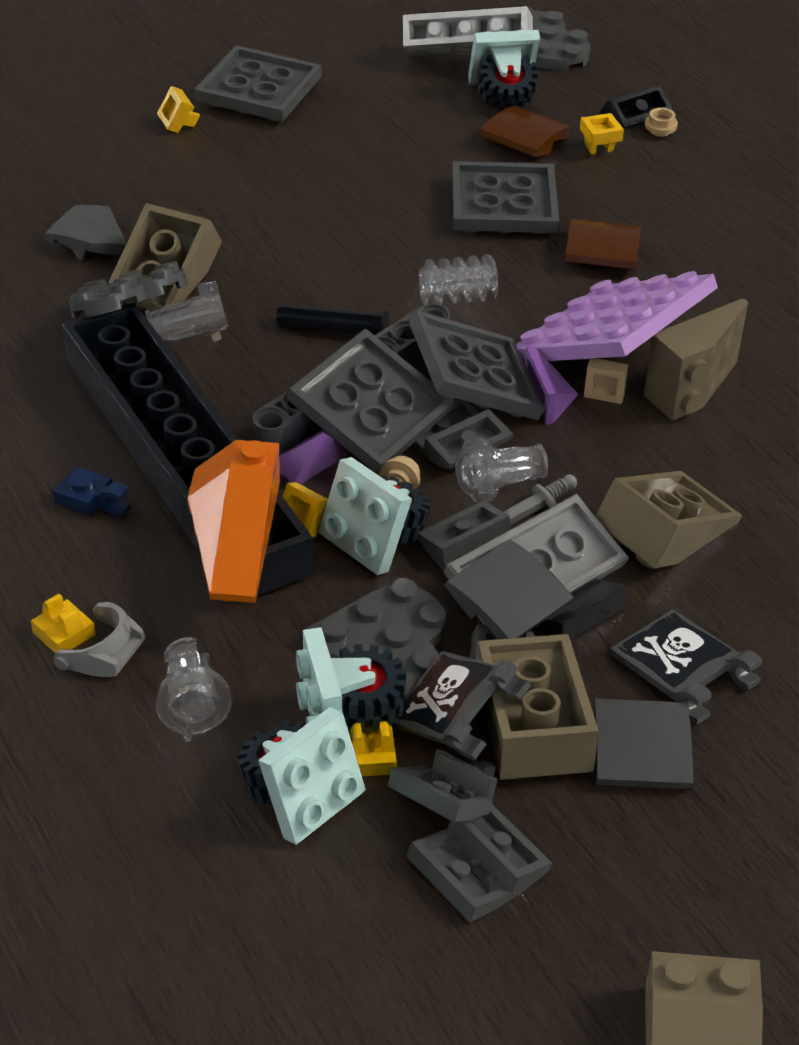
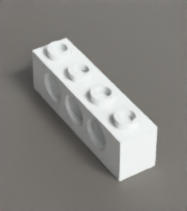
M527 6L403 15V47L410 55L472 52L475 33L533 30V16Z

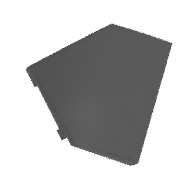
M101 205L73 206L46 231L43 237L45 241L52 245L59 242L61 246L65 244L73 249L76 259L80 261L84 260L86 251L121 256L127 244L110 207Z
M436 749L432 767L392 768L388 787L454 823L468 821L487 815L491 811L497 784V778L494 777L496 764L485 760H480V763L472 760L468 764L444 751Z

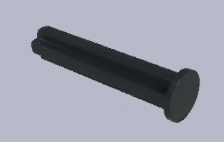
M281 304L277 309L276 321L280 327L359 334L366 328L373 335H376L389 327V311L384 310L383 314Z

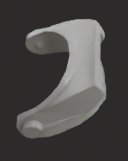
M111 602L97 603L93 608L94 616L99 621L112 626L115 630L103 641L82 650H58L53 659L59 669L97 677L117 676L145 640L143 629L121 607Z

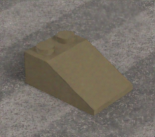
M146 203L108 284L114 283L113 281L119 279L121 274L141 270L142 275H148L151 271L156 270L155 267L158 265L177 261L179 269H184L188 285L183 288H177L176 283H173V285L166 286L165 294L145 299L140 303H135L133 297L123 301L124 305L135 303L140 310L170 318L208 273L222 241L211 220Z
M744 298L661 330L652 336L643 396L672 421L702 409L737 364L748 301Z
M672 471L615 478L595 517L616 543L625 545L636 553L635 558L641 564L656 569L680 563L737 524L742 515L684 472Z
M569 634L478 641L479 661L497 666L503 660L508 661L518 669L514 675L520 679L527 680L531 685L521 700H514L495 689L485 702L491 747L499 779L594 772L599 730Z
M652 951L645 985L646 1045H762L763 1002L760 960Z

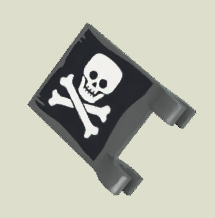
M674 609L610 648V655L668 695L675 702L688 703L690 722L695 725L710 717V710L702 706L703 703L711 699L712 694L705 685L726 671L729 672L733 681L746 691L758 685L761 680L760 676L752 672L762 665V658L758 654L750 650L742 652L734 650Z
M442 651L406 696L403 712L400 717L395 715L394 723L391 726L446 744L463 756L475 760L486 746V743L482 739L475 738L469 734L473 729L469 723L495 689L514 700H521L531 685L527 680L520 679L514 675L518 669L508 661L503 660L497 666Z

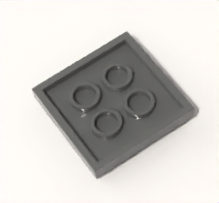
M235 45L195 87L194 101L207 103L211 107L236 110L240 114L264 117L269 121L283 122L322 77V65Z
M452 161L453 230L468 233L477 231H496L504 234L532 232L539 235L558 233L559 211L554 164Z
M415 310L409 324L438 394L451 400L457 398L468 401L484 409L490 407L505 411L514 417L523 416L539 420L546 408L521 354L516 350L517 345L513 338Z
M366 328L290 387L286 399L376 474L380 472L381 467L387 460L399 456L447 415L455 403L454 400L447 399L438 394L434 384Z

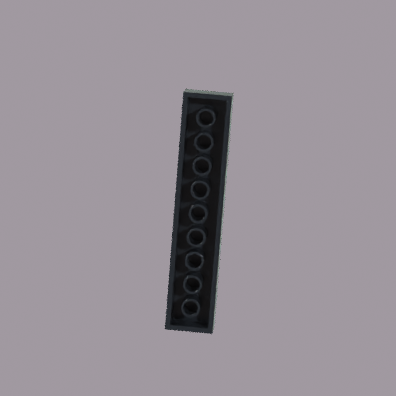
M135 303L122 306V309L62 324L67 363L200 553L194 532L192 515L188 506V494L194 470L233 441L239 439ZM279 492L277 494L257 595L313 575V536Z

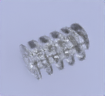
M485 254L482 256L481 261H479L475 255L468 257L465 263L463 258L455 257L451 265L447 258H441L437 266L432 259H427L423 269L420 267L419 289L422 304H428L430 296L434 295L437 304L442 305L445 294L449 295L452 304H456L459 293H463L466 302L471 303L473 292H477L481 302H484L489 290L492 291L494 298L497 299L498 273L494 259L491 255Z

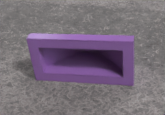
M534 345L526 346L525 365L546 408L541 416L545 425L553 424L579 394Z
M321 429L279 455L280 480L285 484L297 482L301 485L351 452L324 429Z

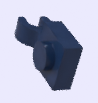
M76 467L53 491L55 504L87 515H91L98 508L114 517H122L131 508L130 503L120 500L128 492L127 486L119 482H112L111 478Z

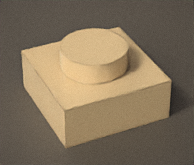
M590 358L587 366L584 397L622 404L629 364Z

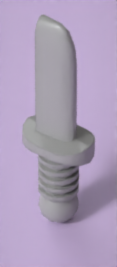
M568 474L545 487L540 484L533 486L531 489L532 496L504 511V513L510 516V524L512 525L543 507L550 509L555 506V499L568 493V490H573L577 486V479L575 476Z

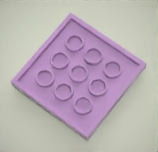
M691 271L675 278H668L666 274H662L645 281H639L638 277H633L616 284H612L611 280L598 282L590 287L591 292L568 302L566 310L545 318L543 326L520 336L521 341L516 344V350L521 354L524 362L526 346L532 345L548 361L627 356L716 290L718 286L714 274L697 275L695 271Z

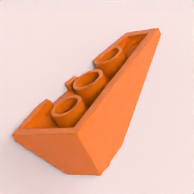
M235 440L194 470L188 494V506L194 523V532L201 553V562L210 600L256 603L280 484L279 443Z

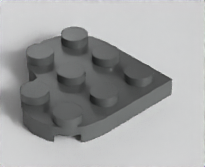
M528 7L533 16V30H538L540 36L535 62L536 68L569 71V65L580 63L582 67L585 66L590 59L591 49L590 42L587 40L588 33L580 29L566 30L563 14L559 11H548L546 13L534 11Z
M177 261L156 266V270L151 271L148 275H142L141 270H136L119 275L120 278L110 284L106 283L105 278L83 284L84 287L77 289V293L70 295L71 300L68 301L72 318L79 317L83 311L85 317H91L122 309L123 301L133 297L135 303H140L145 299L165 294L166 286L173 285V283H176L177 288H183L188 285L184 269H179Z
M400 578L395 580L392 585L368 593L304 630L321 627L330 656L334 654L339 657V649L347 647L350 653L354 652V645L362 644L363 651H369L370 645L378 646V654H382L385 649L393 652L392 660L398 657L402 661V669L405 668L406 698L439 655L435 648L441 642L446 622V610L434 595L422 588H418L413 580Z

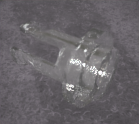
M216 281L197 284L199 296L168 304L156 311L150 312V310H145L147 320L163 341L181 340L209 332L213 343L222 341L220 331L227 330L229 327Z
M484 437L469 438L464 442L461 451L457 455L455 465L456 477L461 490L465 494H469L475 503L483 500L491 502L497 496L499 488H502L504 485L514 484L527 479L535 481L539 476L546 478L548 458L546 451L540 443L535 444V447L525 448L517 446L499 449L493 447Z
M192 637L180 638L167 646L164 652V662H168L166 678L160 683L156 700V712L160 721L167 728L181 733L184 741L191 742L193 734L207 732L221 724L229 714L232 704L228 683L219 673L209 667V653H203L199 658L196 647L197 640Z

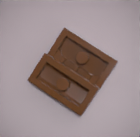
M512 106L493 116L480 129L479 136L537 157L550 154L554 141L568 139L572 126L519 106Z
M571 218L565 261L636 269L641 226Z

